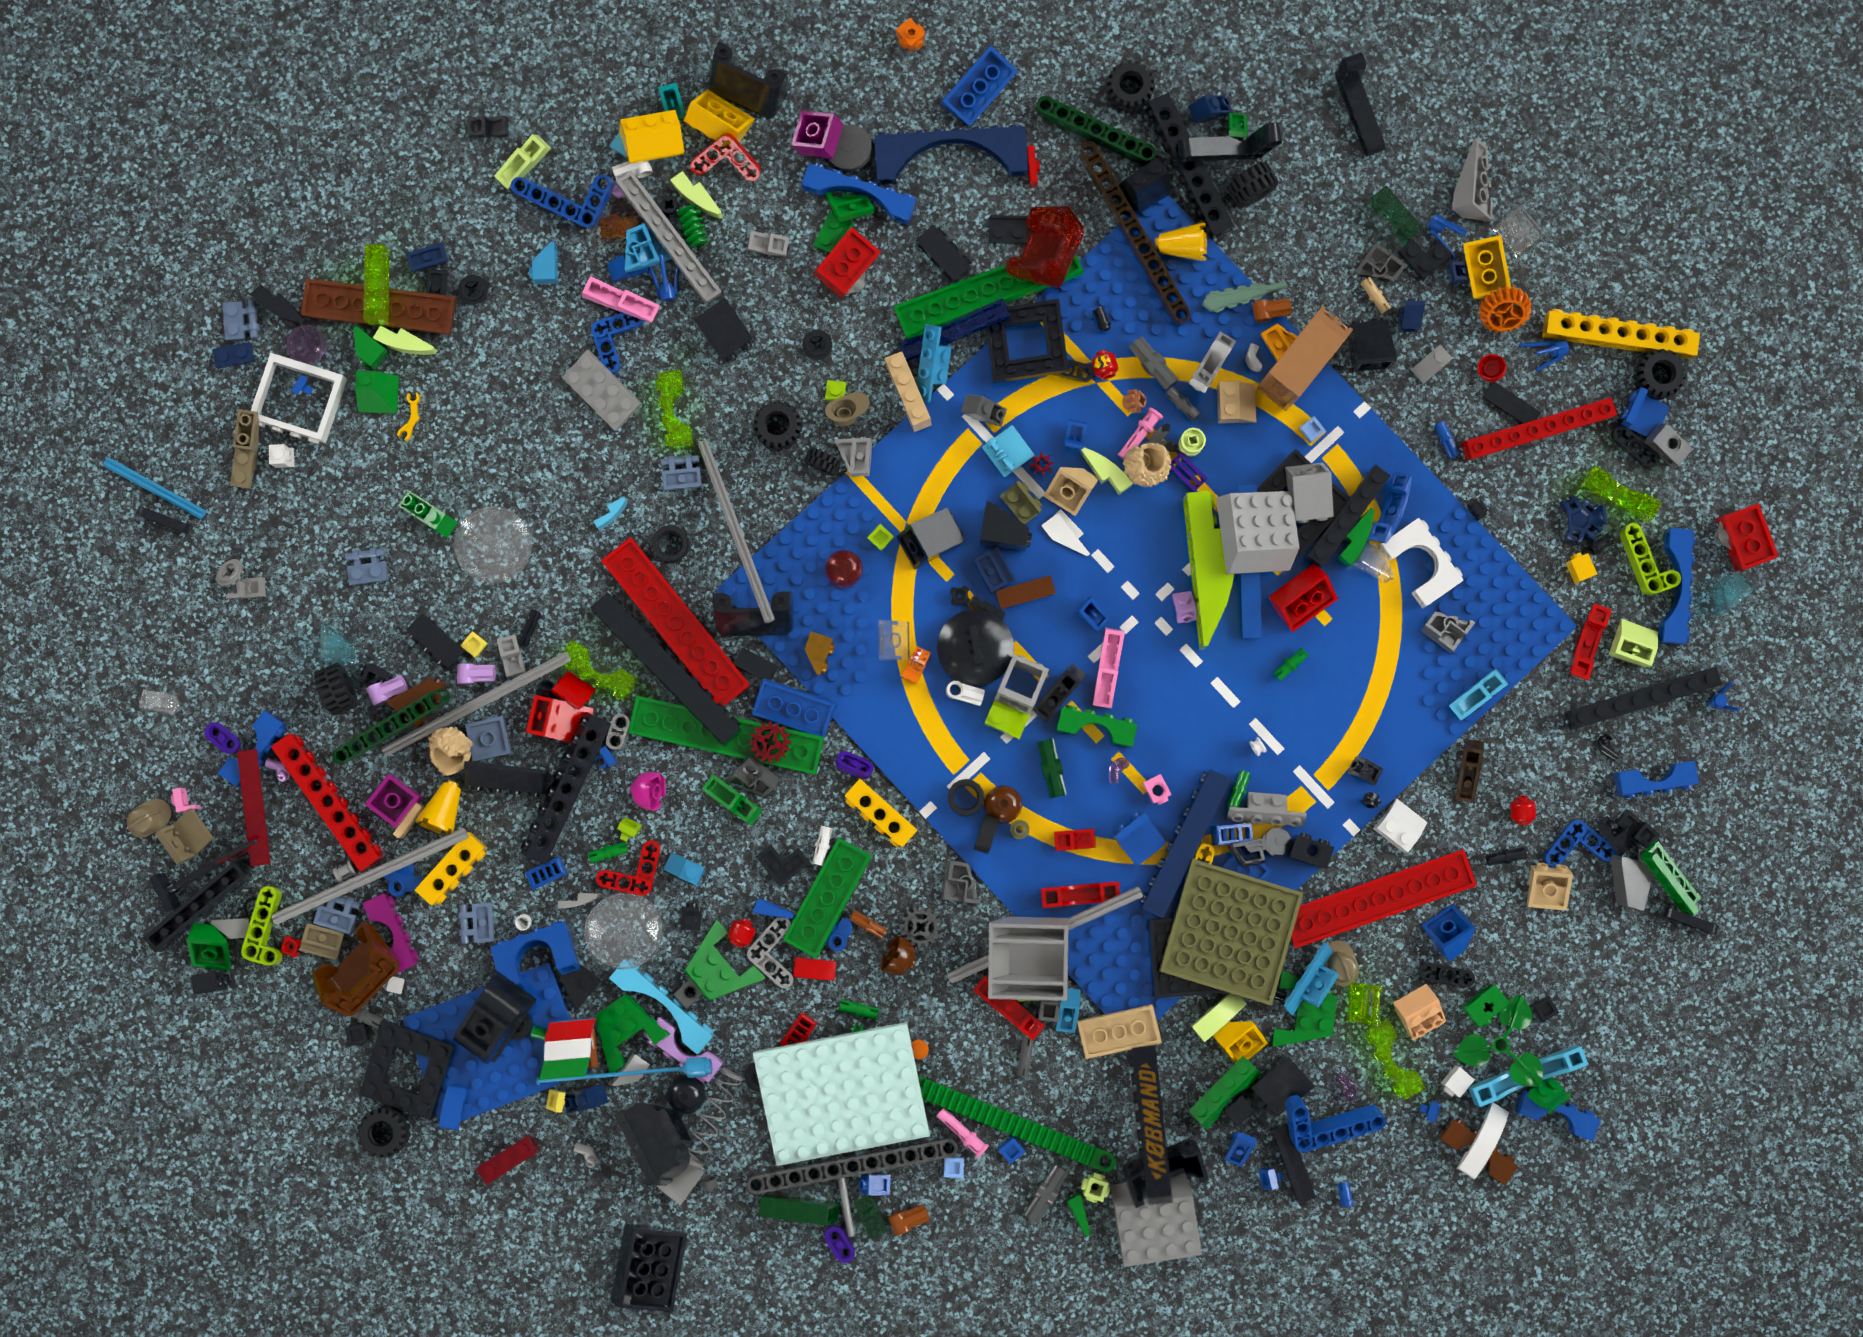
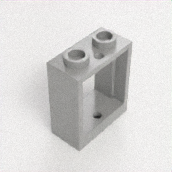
M1013 654L994 700L1030 715L1049 669L1040 663H1034L1023 656ZM1013 667L1040 678L1032 699L1005 688Z

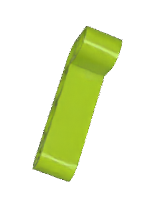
M1630 523L1620 530V538L1642 593L1651 596L1679 585L1681 576L1677 571L1669 570L1659 574L1640 525ZM1628 531H1633V535H1629ZM1635 546L1641 549L1640 555L1635 553ZM1642 564L1648 567L1647 573L1642 571ZM1667 575L1671 576L1672 584L1666 581ZM1649 582L1654 583V585H1655V590H1654V591H1652V590L1649 588V586H1648Z
M265 886L259 892L241 949V954L246 960L270 966L278 965L282 961L283 955L280 950L267 946L274 923L271 916L277 912L282 897L281 891L277 887ZM268 892L273 894V898L267 896ZM264 909L268 911V916L265 919L261 917V912ZM257 928L262 930V935L259 938L255 935ZM254 946L256 954L252 957L249 950ZM270 952H273L275 955V958L272 962L268 960V954Z

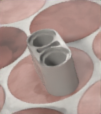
M617 714L613 717L606 738V744L609 748L613 750L624 748L631 722L628 716ZM620 718L626 719V725L623 728L617 726V721ZM619 736L621 742L618 746L614 747L611 744V740L613 737Z

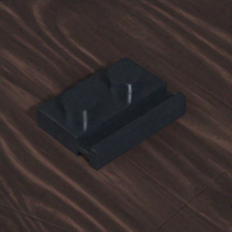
M990 215L989 244L1026 245L1027 216Z

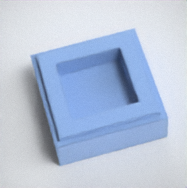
M1315 416L1298 428L1309 443L1326 431Z
M964 1157L944 1158V1177L963 1178Z

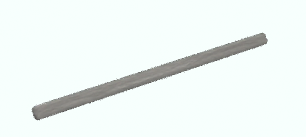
M707 440L700 441L698 443L700 452L765 623L772 622L774 620L772 610Z
M564 652L381 748L383 754L389 756L435 732L437 729L443 728L571 661L569 654Z
M464 828L450 833L273 913L271 916L272 921L275 924L282 923L468 838V833Z
M1135 887L1069 917L1068 931L1143 896L1141 889ZM989 954L947 974L949 981L955 983L988 968Z

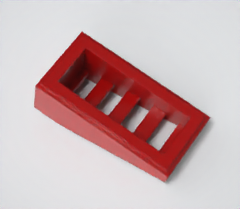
M801 1012L780 1044L782 1046L791 1045L786 1042L788 1038L795 1043L805 1042L818 1022L804 1012ZM801 1019L811 1025V1027L808 1029L801 1024ZM796 1026L806 1031V1034L804 1035L796 1030ZM792 1032L801 1037L802 1040L799 1041L791 1035Z

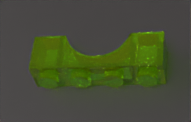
M680 369L658 373V379H655L657 390L661 391V397L658 400L660 409H664L665 416H661L663 427H667L668 434H665L666 446L670 445L672 451L694 447L690 425L680 422L673 414L675 400L680 394L685 392L682 372Z
M1595 465L1587 470L1579 485L1645 522L1654 519L1662 504L1661 501L1646 493L1636 492L1624 487L1614 480L1612 474Z
M572 639L564 650L571 658L570 662L563 665L571 671L573 668L579 670L580 673L578 675L586 680H589L591 677L596 680L595 685L603 690L608 687L613 690L611 694L620 700L623 697L628 699L639 681L638 678L621 668L612 674L596 672L590 663V650Z
M1383 1018L1364 1029L1367 1033L1364 1036L1369 1045L1373 1044L1376 1050L1374 1055L1379 1062L1382 1061L1385 1069L1383 1071L1389 1080L1392 1079L1395 1085L1393 1090L1398 1097L1401 1096L1406 1100L1426 1089L1417 1071L1413 1069H1400L1394 1063L1391 1048L1394 1040L1397 1038V1034L1387 1018Z

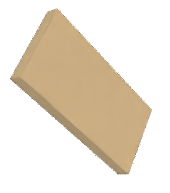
M1153 1004L1077 1020L1085 1059L1131 1050L1135 1047L1162 1043Z

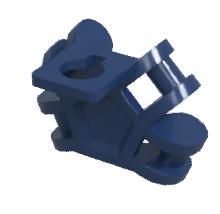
M1572 495L1569 497V500L1559 502L1561 509L1568 517L1569 528L1564 536V542L1568 543L1571 541L1575 545L1580 546L1584 537L1589 541H1594L1596 534L1601 533L1602 527L1607 524L1606 506L1593 504L1590 497H1587L1580 503L1579 499ZM1578 530L1580 532L1578 535H1574L1573 531Z

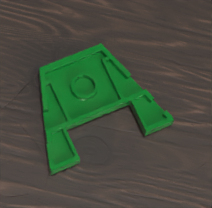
M718 920L714 922L684 970L708 1001L765 979V976L756 965H753L739 977L714 947L728 933Z
M1281 971L1279 988L1294 990L1300 978L1286 971ZM1328 993L1319 1008L1303 1000L1296 1010L1294 1031L1274 1028L1271 1046L1276 1047L1333 1036L1337 997Z
M628 994L623 995L595 1015L609 1073L619 1071L626 1064L617 1047L641 1030L645 1029L653 1045L660 1043L670 1036V1033L666 1029L663 1030L654 1018L651 1019L644 1012L645 1010Z

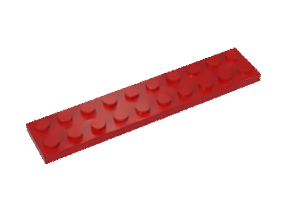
M632 537L601 560L692 675L699 680L704 690L707 689L714 696L712 700L716 704L720 702L723 706H726L751 686Z
M1464 849L1300 905L1291 936L1293 947L1298 948L1477 886Z

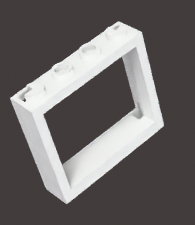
M270 353L251 411L258 412L260 427L268 425L272 427L271 430L283 433V430L290 432L289 435L301 439V436L307 437V441L312 443H326L347 378L341 374ZM277 365L334 383L317 433L260 415Z

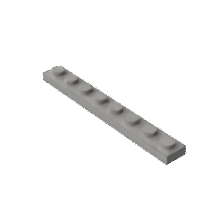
M630 171L616 180V185L705 304L719 296L722 291L634 173Z

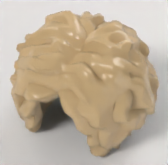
M1159 443L1143 444L1140 448L1133 445L1132 449L1130 448L1125 455L1123 462L1125 466L1124 473L1129 476L1132 483L1138 484L1141 487L1158 485L1159 482H1164L1168 479L1169 470L1171 469L1169 451L1165 446L1159 445Z
M457 727L440 728L432 733L429 738L430 743L428 744L430 747L429 755L432 759L431 762L434 763L439 772H442L444 776H448L463 770L464 762L469 761L471 757L470 748L473 746L472 741L465 737L462 731H458Z

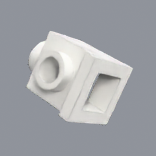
M284 444L269 445V464L275 468L294 467V448H289Z

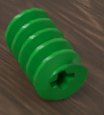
M696 205L686 206L677 211V215L680 217L679 222L682 224L681 229L685 231L683 233L684 238H686L685 242L689 248L700 247L710 241L708 238L703 239L708 233L707 231H701L705 228V224H699L703 221V217H697V215L701 214V210H695Z

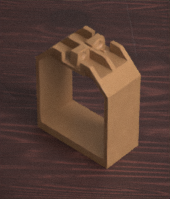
M1324 306L1320 308L1279 361L1256 387L1285 411L1302 395L1353 330L1351 327L1348 328L1338 321L1339 318L1337 316L1334 318L1332 314L1325 310L1326 307Z

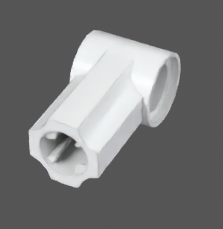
M628 161L612 167L616 180L630 171L637 178H644L653 173L649 161L629 164Z
M953 681L947 685L946 694L949 698L981 706L985 690L958 681ZM952 685H957L960 688L958 695L950 693Z

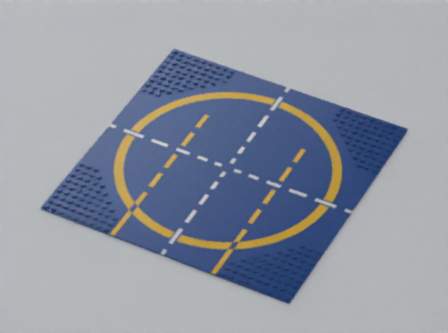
M1170 195L1164 197L1140 214L1136 210L1134 211L1154 248L1155 238H1159V234L1196 224ZM1128 216L1124 221L1130 220V217ZM1117 226L1079 260L1084 270V275L1051 286L1034 301L1059 299L1067 359L1092 366L1091 361L1096 356V353L1101 350H1107V352L1114 353L1119 369L1114 377L1102 380L1094 373L1093 378L1089 382L1084 383L1056 375H1047L994 384L987 344L946 381V384H942L932 394L931 402H924L931 418L932 426L914 432L908 417H906L872 448L870 476L851 477L847 470L752 557L770 607L772 597L777 592L791 591L793 596L794 626L791 633L787 635L758 637L810 694L836 702L832 718L966 863H969L970 868L1015 917L1069 918L1100 904L1090 903L1042 908L1040 888L1119 881L1120 894L1135 887L1141 889L1142 895L1144 892L1148 893L1150 889L1148 883L1152 875H1157L1159 869L1156 867L1160 859H1164L1167 851H1165L1166 846L1170 840H1174L1176 836L1174 830L1178 823L1182 824L1185 818L1182 814L1186 806H1191L1193 802L1191 796L1195 789L1199 790L1201 785L1199 780L1203 772H1207L1209 769L1231 779L1199 846L1201 844H1210L1214 848L1215 854L1212 865L1221 867L1232 854L1228 849V845L1231 844L1212 845L1211 826L1252 823L1227 820L1229 807L1226 805L1232 793L1231 788L1235 785L1240 770L1251 774L1245 789L1247 791L1246 795H1243L1239 805L1240 808H1247L1248 792L1287 795V811L1306 813L1304 826L1293 827L1291 825L1252 823L1253 840L1261 839V836L1263 834L1266 835L1272 828H1282L1287 831L1292 841L1294 835H1300L1301 832L1311 835V839L1319 841V839L1329 841V846L1334 847L1333 856L1576 628V624L1328 362L1287 411L1283 410L1256 388L1277 363L1260 334L1276 324L1297 336L1300 332L1285 317L1272 318L1266 322L1256 323L1252 303L1255 302L1253 299L1248 304L1242 305L1239 303L1234 308L1229 309L1226 307L1218 313L1210 312L1202 306L1206 295L1210 294L1211 291L1218 290L1224 292L1227 288L1237 289L1238 286L1245 285L1250 287L1253 284L1209 236H1207V254H1203L1206 257V261L1161 254L1159 249L1155 248L1190 310V316L1186 324L1177 326L1171 321ZM1137 231L1129 232L1132 237L1139 236ZM1146 247L1139 248V251L1141 253H1148V249ZM1154 263L1148 264V267L1151 270H1156L1158 268L1157 265ZM1163 279L1157 281L1160 286L1167 285ZM1167 296V300L1170 303L1176 302L1174 296ZM1265 296L1261 298V300H1268ZM1102 306L1105 308L1108 321L1112 323L1110 325L1111 329L1106 332H1100L1097 329L1098 324L1093 310ZM1177 312V313H1176L1177 318H1179V319H1184V318H1185V314H1184V313H1182V312ZM1043 322L1006 328L1010 360L1047 355ZM1219 332H1222L1234 339L1236 343L1205 393L1197 391L1189 382ZM1142 336L1151 348L1159 352L1165 359L1168 368L1178 378L1173 387L1182 396L1187 397L1191 405L1200 412L1193 421L1181 410L1178 411L1176 409L1177 406L1165 396L1169 389L1165 391L1157 380L1143 369L1140 360L1129 349V346L1136 339ZM1251 343L1259 346L1256 354L1259 362L1262 363V369L1259 372L1250 370L1245 362V356ZM1068 364L1069 372L1067 373H1070L1072 371V367L1070 364ZM1075 366L1074 376H1076L1077 372L1082 373L1084 378L1090 375L1088 369L1078 371V366ZM1220 381H1241L1255 385L1256 423H1218L1217 385ZM1136 389L1145 395L1146 405L1144 408H1141L1140 413L1128 412L1124 408L1122 400L1124 395H1128V390ZM966 394L984 396L1006 408L1007 411L1002 427L972 419L961 413ZM1151 407L1158 411L1163 418L1158 420L1153 427V432L1148 433L1139 446L1142 443L1148 442L1157 429L1164 424H1170V431L1161 441H1170L1177 445L1184 431L1189 428H1197L1204 433L1206 442L1201 452L1194 457L1187 458L1208 478L1195 492L1210 491V495L1214 496L1215 507H1212V513L1216 515L1217 526H1214V529L1220 528L1216 498L1229 493H1238L1237 485L1257 484L1258 489L1294 449L1299 451L1312 464L1324 463L1331 471L1332 483L1348 498L1351 497L1369 470L1376 464L1391 476L1361 517L1367 510L1372 508L1374 509L1372 526L1374 522H1378L1390 492L1387 487L1393 472L1412 474L1408 501L1400 523L1393 535L1418 518L1424 520L1429 527L1428 531L1439 540V546L1442 551H1446L1451 557L1450 562L1452 565L1459 568L1462 572L1463 581L1428 606L1422 608L1412 595V592L1429 581L1434 573V561L1427 551L1421 548H1410L1391 561H1388L1378 547L1382 543L1367 539L1360 555L1352 566L1348 568L1337 559L1349 544L1343 539L1326 564L1321 568L1328 575L1338 600L1292 633L1275 611L1268 596L1312 565L1304 558L1324 533L1323 531L1300 556L1296 555L1289 571L1260 573L1262 638H1242L1240 574H1234L1227 606L1208 646L1203 650H1199L1196 620L1178 623L1172 594L1191 591L1193 596L1183 507L1184 496L1192 491L1171 470H1169L1168 479L1164 482H1159L1158 485L1141 487L1133 483L1129 489L1118 495L1108 480L1102 484L1098 480L1076 516L1043 495L1060 467L1083 468L1096 476L1080 454L1081 449L1070 450L1067 448L1068 446H1064L1069 419L1088 422L1083 448L1106 457L1124 472V460L1117 454L1139 427V420H1143L1148 413V408ZM1315 416L1326 431L1309 443L1298 428ZM1013 425L1037 458L1040 452L1046 457L1050 455L1049 461L1054 462L1053 466H1049L1052 472L1048 473L1046 471L1044 477L1041 476V473L1034 475L1035 467L1031 468L1030 464L1035 463V461L1031 458L1009 475L1003 477L982 446L989 439L995 438ZM1179 448L1168 453L1171 461L1180 453ZM1179 459V461H1180L1199 481H1201V479H1200L1181 459ZM1040 461L1038 465L1043 469L1046 464ZM1176 463L1174 464L1180 473L1195 487L1197 484ZM1018 480L1021 484L1024 482L1029 487V494L1032 498L1036 497L1040 501L1042 511L1026 524L1029 527V533H1032L1030 547H1026L1025 552L999 548L1016 581L1009 583L1001 589L1051 575L1056 591L1055 595L1002 609L1006 612L1003 621L1008 626L1013 637V654L1023 656L1031 662L1040 663L1049 669L1033 709L1072 663L1087 675L1048 722L1043 720L1032 709L1020 739L984 725L1005 673L992 683L973 686L985 690L981 706L951 699L946 694V687L949 683L956 680L945 672L937 654L938 637L946 622L962 611L975 609L969 604L952 605V594L950 593L952 587L962 588V586H967L969 589L968 598L970 600L973 596L981 598L982 602L985 600L996 606L997 610L1000 609L996 592H990L973 559L995 548L979 545L986 501L993 503L1016 518L1000 498V495L1012 487ZM1286 486L1282 491H1288V486ZM948 508L949 512L954 516L956 525L962 531L965 542L950 552L914 570L896 536L911 523ZM1058 513L1090 554L1085 556L1052 540L1041 525ZM1296 521V527L1298 528L1304 524ZM879 524L894 536L893 540L882 551L867 539ZM744 566L740 567L717 589L718 593H725L730 596L733 607L759 608ZM1089 595L1110 617L1098 632L1075 613ZM1434 612H1440L1446 616H1457L1458 619L1464 621L1473 620L1475 622L1452 653H1449L1420 631ZM1105 627L1125 631L1112 708L1092 705ZM811 631L832 638L833 644H835L833 654H828L826 662H829L826 673L822 672L821 677L816 674L805 651ZM918 646L931 652L917 685L902 679L901 675ZM1302 647L1304 652L1306 651L1309 654V657L1297 666L1298 669L1289 673L1280 682L1273 675V672L1285 663L1284 660L1286 658H1290ZM1013 667L1005 688L1032 699L1040 678ZM1496 668L1508 682V685L1463 720H1460L1449 705ZM952 685L950 693L958 695L960 688L957 685ZM1071 705L1077 707V711L1081 712L1088 709L1096 711V715L1103 716L1105 713L1114 715V719L1121 721L1122 718L1134 720L1133 723L1138 725L1133 747L1129 748L1112 744L1108 731L1097 724L1085 725L1075 735L1056 731L1061 708ZM1257 737L1260 738L1267 751L1265 753L1261 752L1260 756L1254 753L1249 744L1250 741H1255ZM1054 738L1057 755L1060 758L1063 769L1062 777L1067 795L1050 799L1047 782L1043 777L1041 769L1042 761L1037 742ZM1356 756L1366 758L1383 768L1375 786L1348 774L1350 764ZM1159 774L1162 775L1171 793L1168 796L1169 800L1161 805H1158L1157 802L1152 804L1142 783ZM969 779L978 783L983 790L984 800L987 793L999 785L1013 787L1022 798V809L1019 816L1009 823L998 824L988 854L974 850L984 816L987 815L984 810V801L979 811L968 816L955 813L948 804L947 796L949 789L959 780ZM1155 785L1152 790L1153 794L1160 796L1162 788ZM962 786L955 792L954 799L960 808L969 809L977 802V793L969 786ZM1371 792L1379 795L1381 804H1378L1379 806L1373 809L1365 807L1364 804L1360 803L1364 793ZM1137 812H1140V814L1146 812L1150 817V822L1165 839L1166 844L1143 863L1135 865L1113 836L1116 834L1115 830L1122 824L1128 825L1131 822L1130 818ZM1016 820H1023L1029 826V834L1023 839H1016L1010 833V826ZM1017 826V833L1023 832L1022 826ZM1235 828V840L1237 839V828ZM1242 828L1243 839H1245V828ZM1095 829L1096 848L1056 851L1054 832ZM1227 829V840H1229V829ZM1309 845L1307 853L1313 856L1316 848L1313 845ZM1206 847L1200 851V853H1203L1202 860L1199 858L1197 860L1208 863V861L1204 860L1206 855H1210L1211 852ZM1263 852L1265 856L1264 864L1271 870L1270 874L1263 881L1289 889L1297 890L1319 869L1318 867L1287 857L1288 853L1282 856L1274 855L1270 857ZM1188 869L1163 919L1175 917ZM1141 898L1069 930L1068 975L1104 1014L1153 1004L1156 1019L1158 1020L1183 997L1154 998L1148 920L1162 918L1141 909L1142 904L1139 903Z

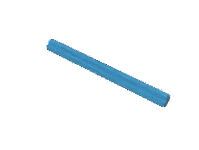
M109 457L105 459L104 467L199 519L204 518L206 510Z

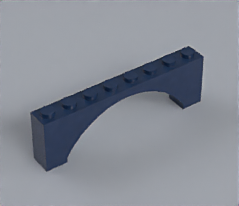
M1013 124L1009 127L995 125L986 129L977 126L969 130L955 128L953 131L936 129L934 132L918 130L916 133L900 131L897 134L881 132L878 135H874L878 185L896 184V178L912 159L930 148L946 144L968 145L986 152L1006 169L1008 177L1027 176L1028 174L1025 126Z

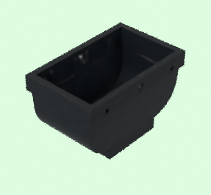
M497 971L456 1031L453 1040L485 1064L491 1061L495 1062L537 999Z
M638 1103L627 1110H620L614 1114L649 1185L666 1186L673 1182V1178L687 1169L690 1162L688 1148L695 1144L677 1110L668 1109L660 1105Z

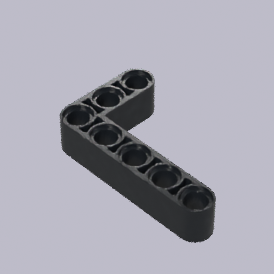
M1359 52L1342 58L1335 71V78L1365 156L1384 151L1385 142L1360 79L1366 69V60L1363 53Z
M1272 122L1263 125L1247 138L1231 136L1184 138L1178 141V148L1182 162L1257 159L1280 145L1282 138L1279 123Z

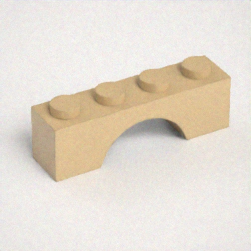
M901 351L886 357L885 364L900 395L913 431L917 432L932 426L931 418L903 352Z

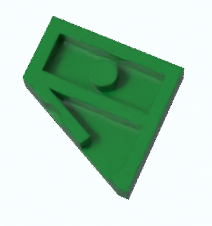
M832 192L826 193V200L839 223L874 214V207L867 195L843 193V197L832 196Z

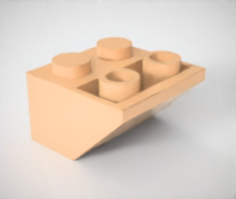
M1427 984L1393 1003L1397 1015L1412 1040L1424 1036L1427 1032L1446 1022L1439 999Z

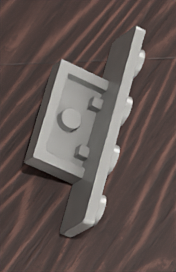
M1248 792L1247 808L1229 807L1227 820L1298 827L1304 826L1306 813L1287 811V795Z

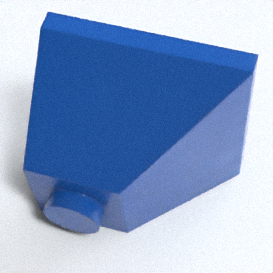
M1453 904L1421 925L1437 950L1448 962L1466 950L1476 930L1475 926Z

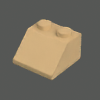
M1220 381L1218 383V423H1256V393L1254 384L1241 381Z

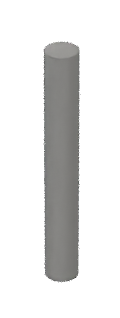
M844 1177L837 1180L847 1237H853L855 1233Z

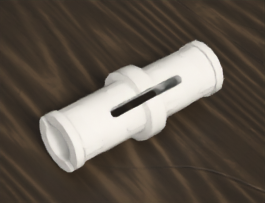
M821 826L818 840L814 845L816 848L812 860L813 864L824 865L827 849L830 848L829 840L833 828Z

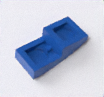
M447 1085L439 1121L440 1128L459 1130L467 1089Z

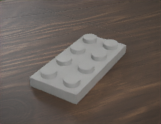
M587 350L562 377L614 431H617L642 404L590 350Z

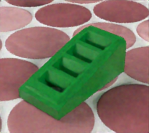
M1080 1192L1067 1198L1066 1202L1083 1234L1087 1237L1090 1235L1083 1199Z

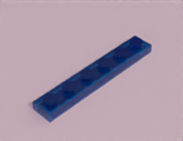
M1001 298L940 326L939 345L950 344L1010 318L1011 315L1005 300ZM924 334L899 343L907 362L921 356Z

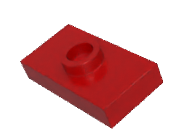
M1031 145L1027 147L1029 187L1037 188V172H1040L1039 160L1036 161L1035 146Z

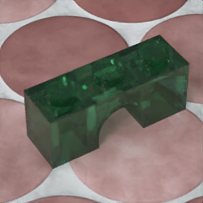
M1387 185L1368 202L1369 206L1379 217L1385 216L1391 222L1394 228L1392 232L1404 246L1423 229Z

